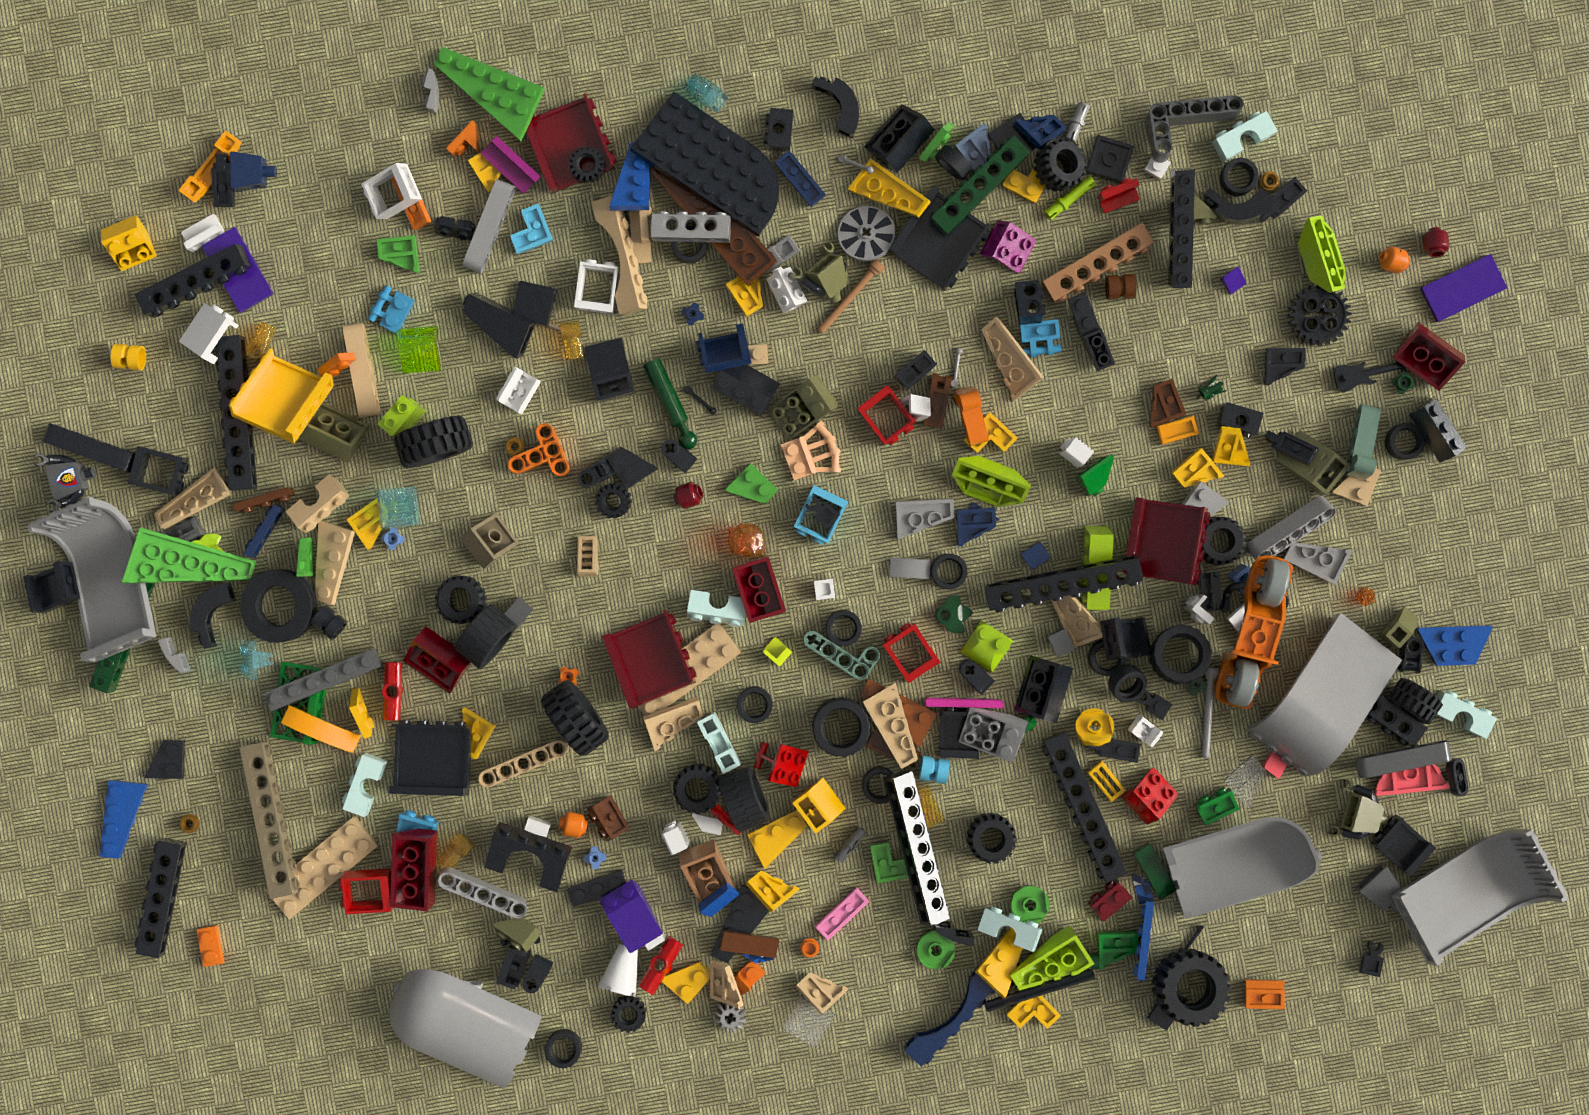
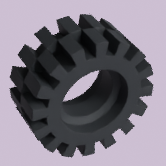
M592 146L578 147L576 152L573 151L572 157L570 156L569 167L573 176L578 181H583L584 183H593V180L600 179L599 176H602L603 170H605V162L599 151ZM586 157L594 161L593 169L588 172L580 169V161Z
M615 482L603 486L598 490V495L595 496V499H597L595 506L598 505L599 507L597 509L598 512L601 511V515H606L609 519H616L626 514L628 509L631 508L630 503H632V499H630L632 495L627 492L629 489L627 487L624 488L623 484L618 485ZM613 493L619 496L620 505L617 508L608 505L607 497L609 494Z
M625 995L623 998L620 997L615 1002L611 1012V1021L615 1023V1028H620L621 1032L626 1031V1033H630V1031L635 1032L637 1029H640L646 1018L647 1010L644 1007V1002H641L638 997L637 999L634 998V996L628 997V995ZM626 1007H631L636 1012V1017L631 1021L623 1019L621 1015L622 1010Z

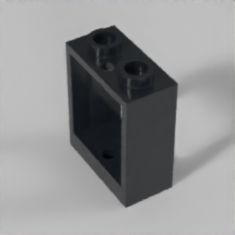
M137 446L128 483L178 496L184 488L183 478L189 469L188 459ZM150 454L176 461L169 488L143 482Z

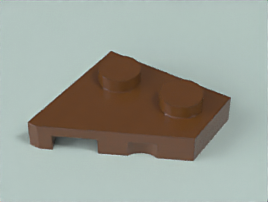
M1173 378L1153 386L1150 428L1186 415Z

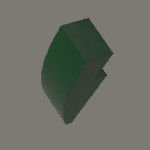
M1149 842L1132 851L1159 900L1176 891L1167 871Z

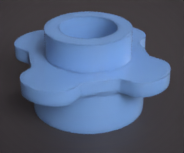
M395 527L390 528V531L381 537L390 550H395L398 544L405 541L404 536H401Z
M593 846L590 849L591 851L584 856V861L590 863L593 869H598L600 863L605 861L607 856L598 850V847Z

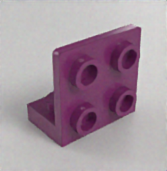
M997 220L980 254L985 258L996 259L1015 273H1020L1036 243V239L1011 222Z

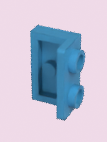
M405 810V812L402 811L398 815L399 822L396 832L418 828L437 830L439 821L430 815L422 817L416 815L415 811Z

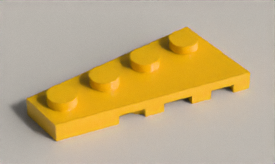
M871 158L865 166H872L873 172L869 174L866 170L862 169L848 187V190L852 193L918 218L930 204L929 199Z

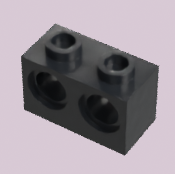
M1038 280L1015 282L1014 297L1018 325L1042 323L1043 316H1046V307L1041 302L1043 288L1039 287ZM1030 292L1033 295H1026L1025 293ZM1032 309L1036 312L1030 313L1027 310Z
M924 350L900 370L894 378L908 391L936 367L937 363Z

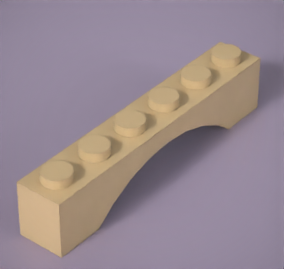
M608 196L591 203L596 221L610 234L619 254L620 279L615 293L619 315H630L648 309L647 296L643 292V280L638 272V260L633 252L634 244L629 236L628 221L625 218L624 211H610V203L613 196Z

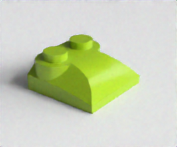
M980 620L960 653L988 671L993 672L1005 653L1010 649L1013 640Z

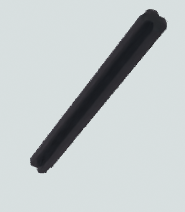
M1087 969L1077 975H1067L1059 980H1051L1041 985L1007 994L1006 998L1000 996L984 1002V1006L987 1012L994 1011L1095 979V974L1092 969Z

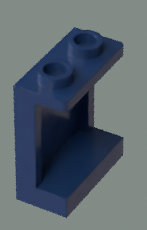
M743 323L736 325L737 333L703 339L702 333H698L699 341H696L698 352H702L699 355V361L701 366H705L706 373L752 364Z

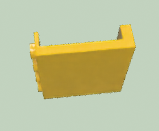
M270 348L261 357L259 365L251 371L246 383L244 382L241 385L236 397L231 399L229 403L231 415L295 444L333 388L332 375L326 372L321 377L275 357L273 349Z

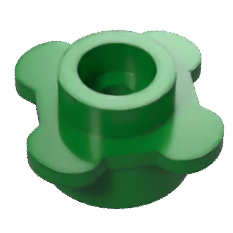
M1027 715L1025 720L1029 722L1025 733L1028 730L1033 731L1037 724V721H1035L1036 717Z

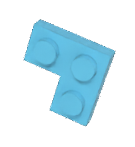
M539 203L521 210L527 229L510 235L517 254L554 241Z

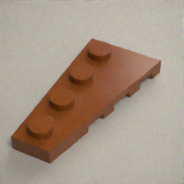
M868 678L860 696L866 700L886 687ZM899 694L912 740L920 747L937 713Z

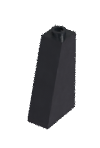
M477 292L467 295L463 301L464 308L462 312L512 357L516 359L523 357L536 321Z

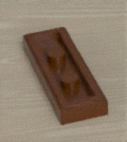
M723 930L719 949L720 951L776 958L779 939Z

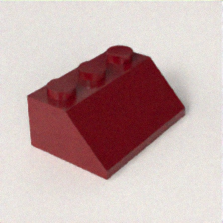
M1420 322L1405 336L1392 357L1438 391L1445 386L1466 362L1463 353Z
M769 556L732 568L749 623L786 612Z
M426 626L412 641L403 660L449 694L456 687L471 662L455 650V646L452 643L446 641Z

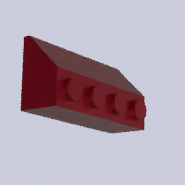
M418 828L392 834L390 907L428 912L435 904L437 830Z

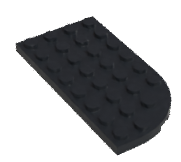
M673 92L632 145L630 151L718 211L726 213V215L730 216V219L759 237L773 217L779 198L778 179L772 164L753 144L676 92Z

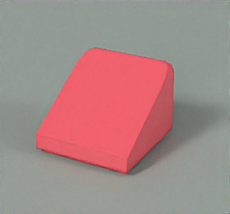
M1273 752L1269 754L1261 765L1262 768L1278 779L1287 766L1281 760V757Z

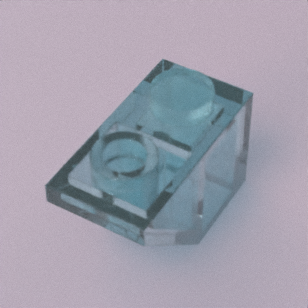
M696 73L688 80L684 87L701 104L716 113L728 99L715 83Z

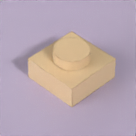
M767 344L748 346L752 363L749 365L769 364Z

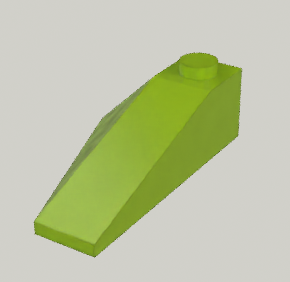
M1069 925L1054 934L1009 975L1018 989L1023 990L1041 985L1044 981L1061 979L1060 977L1070 974L1071 976L1077 975L1094 965V962Z

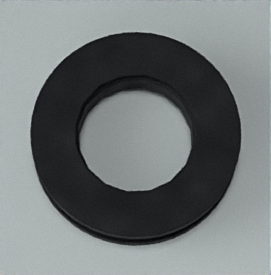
M287 569L268 570L253 577L246 585L241 596V615L247 628L259 639L271 643L291 641L301 637L312 626L310 622L317 613V599L311 584L304 577H297V572ZM275 586L286 588L292 593L295 600L296 610L294 616L284 625L271 623L265 617L262 608L264 595Z

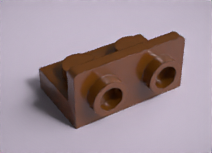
M611 795L587 808L589 819L592 823L596 824L599 836L606 842L613 840L630 829Z

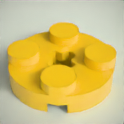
M1087 709L1077 718L1075 732L1083 745L1101 746L1110 742L1114 733V721L1109 714L1103 713L1101 709ZM1092 724L1100 727L1097 731L1090 729Z

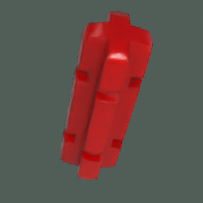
M716 804L710 810V813L714 817L717 816L718 820L727 828H731L733 833L736 835L741 833L734 827L728 813L722 811L719 805Z

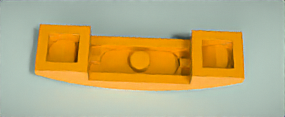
M225 130L214 144L216 148L193 177L189 176L178 191L194 203L197 202L212 188L211 168H213V163H216L215 153H227L228 163H230V152H237L242 142Z
M291 705L288 706L281 721L282 724L351 753L354 752L361 737L360 734L331 724Z

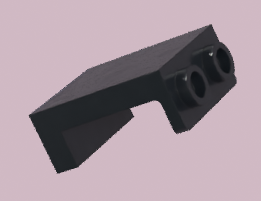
M57 561L53 563V568L37 575L23 576L32 613H47L81 599L73 562Z
M1145 617L1135 619L1112 618L1100 621L1107 660L1138 658L1151 655Z
M945 707V710H940V758L979 759L978 749L959 742L970 707H964V710H957V707Z
M1398 815L1390 817L1383 830L1378 831L1373 836L1374 840L1371 842L1374 847L1409 876H1412L1436 849L1432 843L1426 841Z

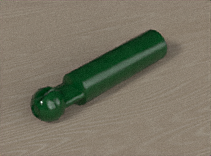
M657 358L644 364L643 368L671 427H677L681 434L679 437L680 445L688 450L694 448L697 444V436L694 432L689 431L686 426L688 416L661 359Z

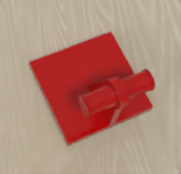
M761 741L759 751L755 754L757 757L753 767L761 770L765 759L773 763L768 781L797 787L809 751L779 744L774 759L766 755L769 744Z

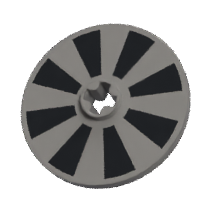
M857 207L849 211L839 224V244L843 251L853 259L859 261L876 260L884 256L894 243V223L891 217L878 207ZM863 231H870V236H863Z

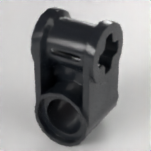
M666 440L662 444L664 456L685 474L698 460L692 453L674 440ZM673 444L675 452L666 453L667 448L665 446Z
M604 457L581 471L578 475V483L584 488H591L616 473L611 470L606 462L607 458ZM585 474L591 475V483L583 484L582 477Z
M1411 636L1400 648L1399 658L1402 661L1397 667L1399 672L1414 671L1415 674L1421 672L1424 645L1419 638ZM1414 641L1415 647L1410 650L1409 643Z
M965 660L960 663L959 673L981 695L995 682L991 676L974 662ZM965 666H972L970 668L972 672H966Z
M538 954L534 956L523 981V988L527 993L538 991L547 977L553 961ZM532 979L535 980V986H534V987H531V986H530V985H531V982H530V981H531Z

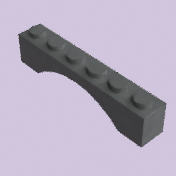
M371 649L263 694L270 711H277L325 689L384 666L377 649Z

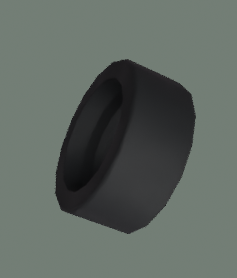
M944 145L935 156L937 162L948 173L959 180H963L972 169L971 164L966 158L949 145Z
M1235 158L1228 162L1221 170L1220 184L1224 191L1230 195H1245L1254 189L1258 183V168L1247 158ZM1235 166H1243L1250 173V182L1243 188H1235L1228 180L1229 171Z
M687 226L686 229L691 231L695 229V226ZM671 242L674 256L686 264L700 261L707 252L708 242H701L699 251L692 256L682 254L679 251L678 242Z
M1402 423L1388 431L1385 438V446L1388 453L1394 458L1407 460L1417 457L1423 451L1425 439L1416 425ZM1402 430L1412 432L1416 438L1415 448L1408 453L1400 452L1395 446V436Z
M953 553L938 556L931 566V577L934 583L944 589L960 587L968 575L965 561ZM946 560L955 561L960 567L959 578L952 583L942 581L938 575L939 565Z
M839 610L829 616L826 622V633L834 644L849 646L859 639L862 633V624L855 613L849 610ZM840 617H848L854 622L855 632L848 639H840L833 633V623Z
M1100 640L1089 649L1088 663L1097 674L1111 676L1117 668L1125 665L1126 659H1118L1117 664L1111 669H1103L1098 666L1096 653L1104 647L1103 640Z
M1123 665L1111 674L1108 687L1114 697L1120 702H1133L1144 694L1147 688V679L1135 665ZM1137 677L1135 683L1130 688L1122 691L1119 690L1121 683L1125 679Z
M751 686L740 693L736 708L743 720L749 723H759L769 717L773 701L771 695L765 689ZM753 693L761 695L766 702L764 712L758 716L747 714L743 707L745 698Z
M873 767L863 776V793L873 803H888L887 794L875 796L871 793L869 781L876 774L889 776L894 773L886 767Z
M570 1029L555 1031L550 1035L545 1045L546 1059L557 1068L573 1066L578 1061L582 1052L580 1037ZM562 1037L570 1039L575 1046L573 1056L566 1060L557 1058L552 1051L553 1043Z

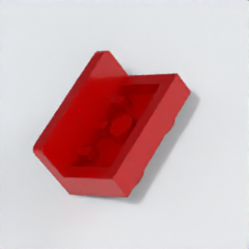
M1129 177L1120 181L1118 186L1108 185L1101 189L1102 192H1100L1097 198L1104 214L1139 201L1140 198L1136 190L1139 186L1137 178L1131 180Z

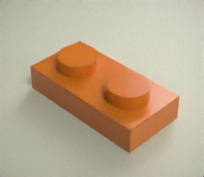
M354 352L337 353L318 368L319 376H323L325 372L332 375V377L338 376L340 371L348 368L349 364L356 360Z
M218 925L198 928L196 931L203 967L223 964L224 957Z

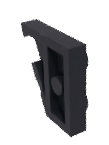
M1265 348L1264 385H1271L1273 382L1305 368L1306 348Z
M163 740L145 774V778L183 779L185 740Z

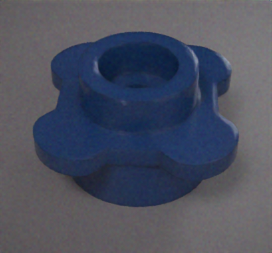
M693 303L689 308L682 309V315L686 317L687 324L690 326L704 319V314L700 312L697 303Z

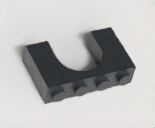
M499 822L493 833L484 868L503 874L512 852L519 850L528 851L536 855L543 864V874L539 887L558 892L572 846Z

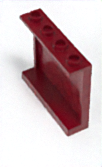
M586 93L583 94L584 97L533 117L526 130L552 194L581 183L573 176L569 167L570 156L572 157L573 151H577L578 147L592 146L599 151L605 162L603 174L616 169L614 165L617 162L613 151L609 152L607 145L610 144L606 133H601L600 127H603L599 115H594L593 109H596L592 97L588 99ZM586 157L580 161L581 170L588 172L593 169L594 161L591 158Z
M1136 497L1126 556L1139 554L1143 577L1196 585V581H1199L1201 571L1198 570L1199 562H1202L1204 557L1202 544L1207 539L1205 526L1210 521L1208 508Z
M663 610L664 613L614 634L608 633L602 636L629 708L634 709L696 683V671L693 666L690 667L688 662L690 659L689 653L686 648L683 649L681 644L683 637L680 631H676L674 626L676 619L673 613H669L667 610Z

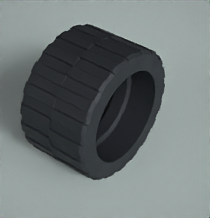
M489 605L470 622L460 635L454 648L474 666L482 669L493 660L508 642L516 629V623L495 606Z
M1183 624L1171 626L1161 632L1152 642L1150 664H1152V669L1157 673V676L1166 682L1177 685L1187 684L1200 678L1207 671L1211 663V645L1206 636L1197 628L1195 629L1190 625L1186 626ZM1174 637H1185L1194 643L1198 651V661L1193 669L1188 672L1178 673L1166 666L1162 658V651L1168 640Z
M834 697L828 701L826 700L818 707L813 716L812 732L815 742L825 753L835 757H847L860 751L864 744L867 743L868 736L870 735V722L866 711L858 702L850 698ZM833 710H849L858 719V734L848 744H834L824 735V719Z
M745 767L719 778V789L725 808L737 831L742 832L769 821L770 815L765 796L751 767Z

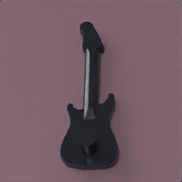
M1362 362L1357 366L1339 365L1333 370V375L1338 391L1345 393L1357 385H1371L1377 382L1370 379L1369 376L1399 369L1403 371L1406 367L1396 362L1364 370L1363 367L1366 362Z

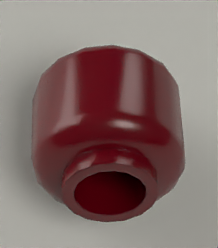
M1433 227L1423 235V250L1430 257H1441L1449 250V235L1447 231L1441 230L1439 227Z
M690 481L677 486L673 498L676 505H680L683 509H689L701 503L703 492L699 484Z

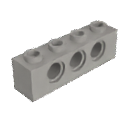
M659 211L657 214H652L651 238L653 241L730 243L731 219L726 213L717 212L715 215H707L705 212H696L695 215H688L687 212L669 214L665 211ZM669 223H677L676 228L668 230L667 226ZM695 223L696 227L690 231L686 229L687 225ZM714 223L715 228L712 231H707V224Z

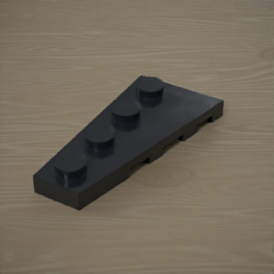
M745 885L741 886L739 890L740 895L736 897L710 956L726 963L731 960L735 952L720 951L719 946L723 930L751 934L769 912L749 887Z

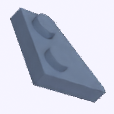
M985 123L955 145L957 151L971 164L972 171L979 165L983 167L988 162L986 158L991 154L987 125Z

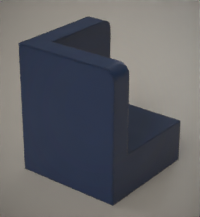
M1041 542L1035 543L1019 554L1031 570L1051 558Z

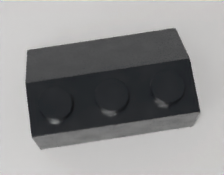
M901 104L864 148L885 167L898 173L935 129L924 115Z
M749 365L720 370L711 388L762 417L780 383Z
M1434 396L1409 414L1439 463L1457 456L1467 448Z
M1030 655L1014 710L1045 721L1057 723L1073 668Z

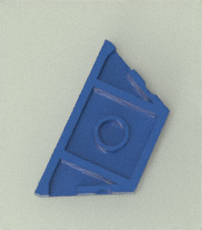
M1491 625L1416 628L1436 666L1476 665L1492 630Z

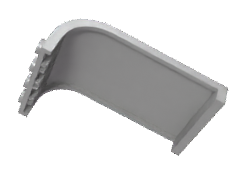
M85 497L76 504H69L66 508L53 511L51 515L38 518L35 522L28 525L30 533L45 535L56 541L66 553L69 562H73L81 598L78 600L88 650L80 653L81 661L98 662L156 638L146 584H122L136 537L129 522L116 507L93 497Z
M1341 613L1330 619L1328 622L1331 624L1279 704L1265 718L1250 724L1246 729L1253 739L1261 741L1269 751L1277 753L1283 762L1294 766L1296 771L1302 776L1320 773L1340 756L1402 661Z
M1511 829L1483 838L1391 895L1426 963L1435 966L1443 963L1442 957L1512 912L1537 902L1554 901L1563 903L1569 899L1565 887L1556 876V870L1547 859V853L1541 848L1537 835L1529 829Z

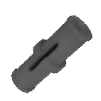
M857 825L849 837L843 840L844 843L833 856L843 863L853 850H856V846L867 833Z

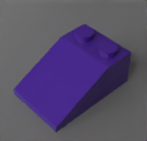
M630 880L599 899L607 917L630 954L663 934L640 886L635 881Z

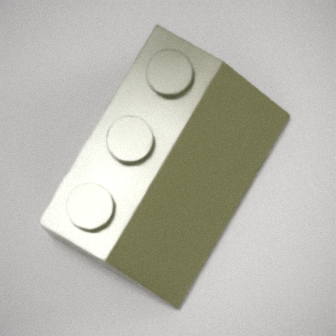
M322 402L298 439L349 463L357 453L370 425Z

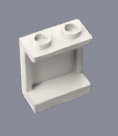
M204 303L179 342L201 358L215 364L218 358L211 353L229 325L236 329L239 325L233 322L234 317L224 312L222 314L224 310L213 304L211 307Z

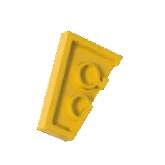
M796 809L747 834L764 869L807 827V824Z
M1012 928L1005 932L975 971L1002 998L1007 996L1012 981L1009 974L1016 969L1023 949L1014 945L1016 933Z

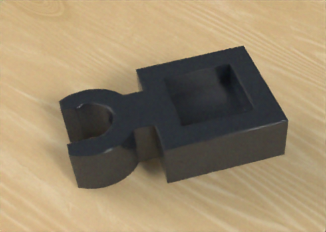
M813 496L812 499L815 500L816 505L810 507L806 504L805 507L810 511H815L814 518L829 529L840 514L826 502L821 506L819 499Z
M1145 690L1146 698L1144 700L1137 699L1136 701L1143 705L1147 704L1148 706L1145 710L1163 720L1173 704L1157 694H1154L1153 698H1151L1150 693Z
M1368 941L1367 949L1369 953H1363L1359 972L1380 977L1384 958L1380 957L1379 954L1382 953L1384 945L1378 943L1377 949H1373V942Z

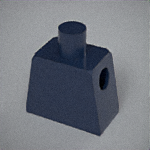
M230 152L231 189L234 191L242 192L267 186V177H277L276 166H267L266 159L262 156Z

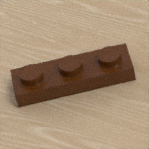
M286 487L235 503L233 508L235 512L247 514L253 512V508L260 506V509L272 506L271 502L274 501L279 503L289 501L290 496H294L295 493L293 488Z

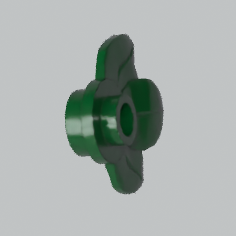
M954 595L947 598L944 605L936 609L935 619L940 624H945L948 631L952 633H964L965 629L962 622L971 617L973 611L967 606L960 605L961 596ZM946 611L948 616L942 618L941 612Z

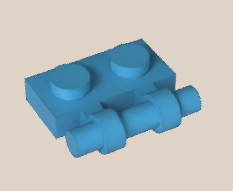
M385 285L383 290L378 293L377 296L379 298L375 305L371 307L368 319L375 322L377 316H380L382 320L379 325L398 334L415 300L399 291H396L394 297L389 295L392 288ZM385 301L390 302L386 312L381 311Z
M1058 319L1046 320L1037 324L1019 325L1021 343H1029V348L1023 349L1027 356L1037 357V355L1041 354L1049 356L1061 352V345H1053V340L1060 339ZM1046 341V346L1036 347V342Z

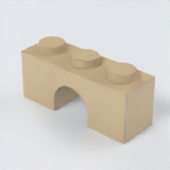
M330 474L315 486L319 492V499L314 505L310 506L299 499L285 511L296 527L305 533L313 530L321 520L327 518L335 508L342 505L350 496L339 480Z

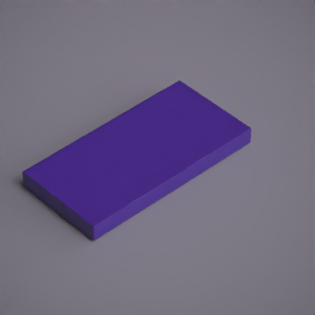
M233 227L202 245V248L207 257L233 244L243 246L252 267L247 269V273L241 276L235 275L230 278L229 282L223 284L238 311L243 313L274 295L239 231L236 227ZM230 261L225 264L226 270L230 268Z
M1489 254L1421 287L1420 290L1437 323L1507 289V286L1492 255Z

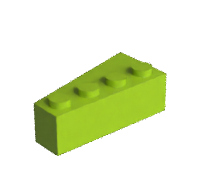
M1084 526L1083 565L1111 560L1113 556V533L1108 526ZM1104 573L1097 575V578L1101 581L1108 578ZM1082 577V584H1087L1088 579ZM1105 588L1101 589V592L1094 594L1090 592L1082 593L1081 603H1084L1087 610H1110L1111 590Z

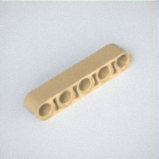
M364 323L343 326L347 353L354 352L356 358L355 361L349 364L358 414L360 418L380 415V404Z
M559 738L484 770L479 775V783L483 787H492L562 757L568 752L569 745L564 739ZM556 743H561L564 746L562 753L555 750ZM541 750L546 753L545 760H540L537 757L538 751ZM521 758L528 760V767L524 768L520 765ZM503 766L510 767V775H505L502 772ZM485 773H490L493 776L491 783L485 780Z

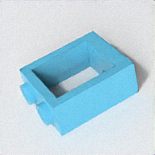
M813 485L794 525L797 528L796 532L805 537L807 534L813 536V541L821 545L824 542L829 543L848 501ZM814 495L840 507L838 511L840 516L831 525L826 537L800 525L807 511L805 505H810Z

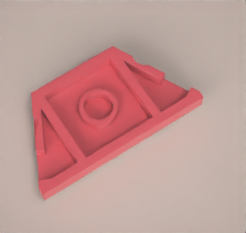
M1434 764L1380 775L1374 794L1376 796L1450 789V785L1441 775L1438 766Z

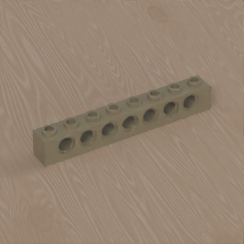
M268 742L240 747L269 897L274 899L298 893L299 880L295 877L294 870L296 864L291 857L292 844L287 837L288 825L283 817L284 805L279 797L280 786L276 782L275 775L277 770L271 758L273 755L272 747ZM258 758L263 762L261 768L257 766ZM262 777L266 779L265 786H262L260 783ZM266 795L270 798L269 805H266L264 802ZM269 815L274 817L273 824L268 822ZM273 834H276L278 837L277 843L272 841ZM277 852L281 854V862L276 860ZM280 872L285 874L284 881L279 877Z

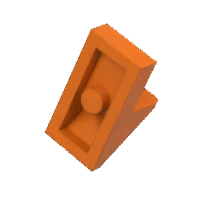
M473 120L446 148L454 157L462 155L467 149V144L480 153L478 126Z
M750 960L733 975L740 995L750 991L751 986L766 974L758 963L756 964Z

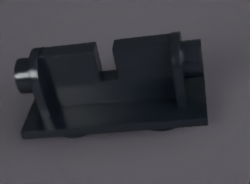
M445 216L437 217L436 222H434L436 234L443 237H455L460 240H472V231H475L476 226L472 221L461 219L458 220L457 225H454L455 218Z
M1219 571L1201 573V594L1207 597L1202 603V608L1205 611L1221 610Z

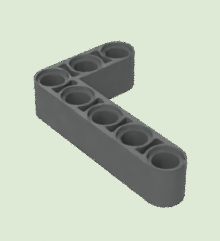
M1237 95L1153 104L1147 115V127L1153 159L1158 163H1163L1170 156L1172 140L1169 126L1234 120L1239 116L1244 106L1243 99ZM1153 114H1159L1160 117H1156ZM1156 131L1162 132L1163 135L1157 134ZM1158 149H1163L1166 152L1162 153Z

